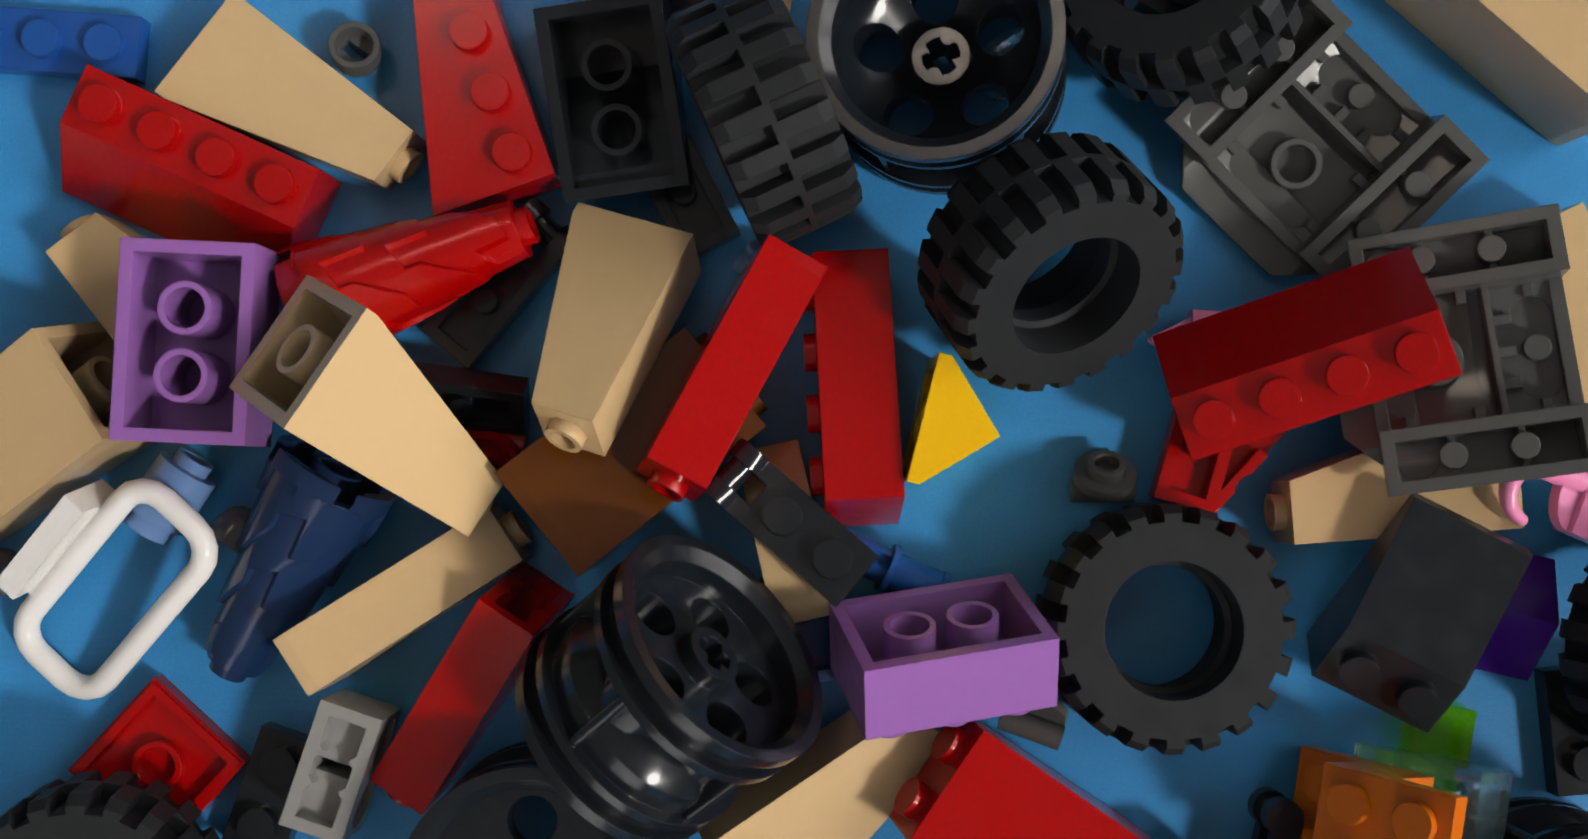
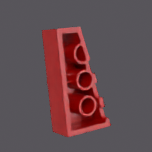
M413 0L433 216L462 210L467 212L509 200L515 205L533 197L560 189L561 181L558 164L500 1Z
M888 248L812 252V258L828 268L804 311L814 312L815 334H803L805 372H817L818 390L817 395H806L808 434L820 433L821 457H809L811 496H823V508L844 527L898 524L905 491Z

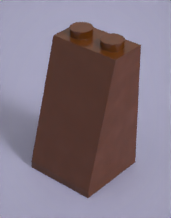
M684 327L664 343L605 457L582 449L578 453L564 451L550 443L545 435H543L494 473L578 577L597 567L676 502L653 491L646 483L648 477L635 470L708 334L706 332H703L695 339L687 328ZM759 396L755 400L728 452L741 438L750 442L767 428L759 416L768 408ZM728 452L720 465L731 457Z

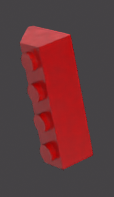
M89 64L86 65L60 120L62 191L166 239L256 243L278 252L280 249L294 243L317 238L342 184L312 165Z
M1409 247L1152 336L1169 396L1192 461L1463 374L1440 309Z

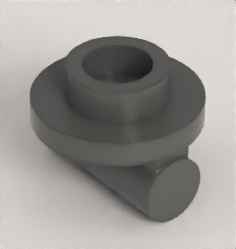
M1099 450L1086 453L1079 457L1074 464L1073 478H1070L1069 481L1070 502H1134L1137 471L1128 459L1114 451Z
M1058 696L1057 706L1032 710L1027 714L1019 716H1000L997 729L1058 750L1064 734L1068 710L1059 701Z

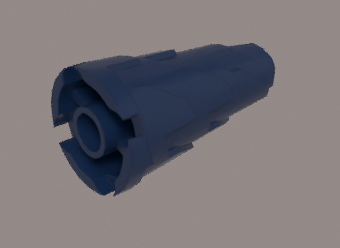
M293 434L282 435L278 438L257 483L256 489L260 490L236 543L241 548L217 600L222 605L214 620L205 646L208 658L211 660L209 667L212 672L231 682L240 683L245 681L246 678H256L263 673L279 652L272 640L308 617L327 586L333 587L359 546L365 548L397 497L396 494L391 493V491L333 457L325 454L313 455L316 447Z

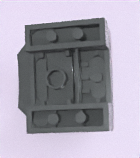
M1310 0V3L1305 7H1299L1303 22L1296 36L1291 40L1284 38L1279 40L1278 45L1282 55L1268 69H1264L1258 64L1249 71L1250 83L1233 92L1230 84L1213 90L1215 100L1196 105L1192 98L1187 96L1163 120L1183 143L1181 189L1268 275H1316L1320 278L1349 268L1347 240L1420 227L1490 161L1445 114L1429 116L1345 33L1353 22L1331 0Z
M1558 203L1347 240L1350 267L1406 247L1410 248L1440 309L1463 373L1462 375L1339 414L1343 439L1383 466L1388 497L1588 473V403L1584 402L1562 277L1569 271L1570 265Z

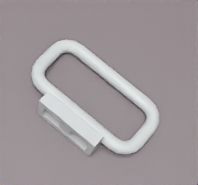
M147 478L130 480L114 490L107 482L101 479L65 494L0 574V589L12 600L26 593L29 594L21 603L14 617L13 636L18 650L31 666L55 688L67 696L81 700L104 697L118 686L212 575L218 562L219 548L214 531L206 520L177 492L157 480ZM138 504L150 505L184 535L191 547V558L188 564L101 667L92 675L82 674L73 668L45 641L40 630V624L44 616L131 510Z

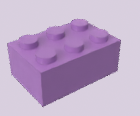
M120 237L109 440L271 447L273 420L239 396L229 386L279 315L280 295L276 284L274 264L281 262L282 258L275 255L276 251L256 243Z
M1012 573L842 600L836 608L828 602L831 669L865 740L896 738L905 733L943 726L958 727L971 721L1004 715L1019 716L1027 714L1032 710L1057 706L1060 638Z

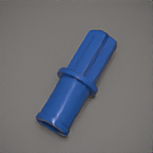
M850 531L879 556V559L863 576L875 582V590L883 592L887 588L895 592L950 583V573L942 572L902 554L901 546L894 544L890 549Z

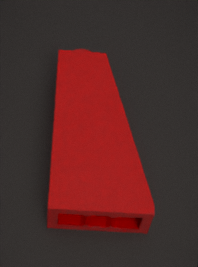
M768 234L737 278L635 470L648 477L646 483L653 491L673 501L681 502L685 497L694 502L707 490L828 268L827 266L773 235Z
M526 562L518 565L483 594L475 603L369 780L385 790L394 802L410 807L420 815H423L448 788L515 687L518 664L527 646L564 613L575 595Z

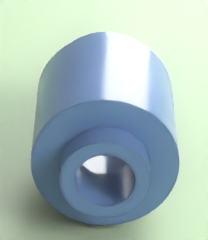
M180 447L176 454L169 451H161L143 476V478L161 481L177 492L197 512L200 511L217 486L216 480L209 475L213 469L212 464L195 452ZM138 504L123 520L141 536L162 545H168L174 535H183L150 505Z

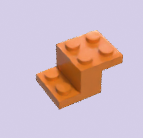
M1301 745L1293 802L1302 809L1304 814V827L1301 839H1462L1468 797L1433 788L1434 776L1315 745Z

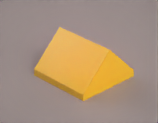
M941 352L937 353L927 362L902 461L904 481L919 485L1000 437L954 357Z

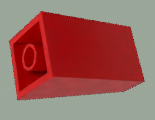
M978 720L958 727L944 726L939 731L933 741L931 755L917 776L907 780L900 788L894 802V809L889 815L906 839H1151L1132 821Z

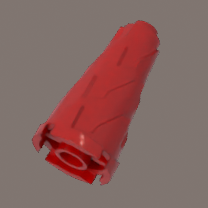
M511 200L467 212L462 210L430 216L420 220H401L345 235L324 236L305 242H297L280 249L275 255L280 256L284 261L274 264L276 284L283 307H285L308 274L377 314L394 336L443 310L457 301L459 297L485 284L495 274L533 255L532 245L540 242V235L528 207L516 208Z

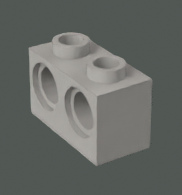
M345 688L320 699L278 824L320 839H348L362 828L376 788V784L369 779L391 744L402 708Z

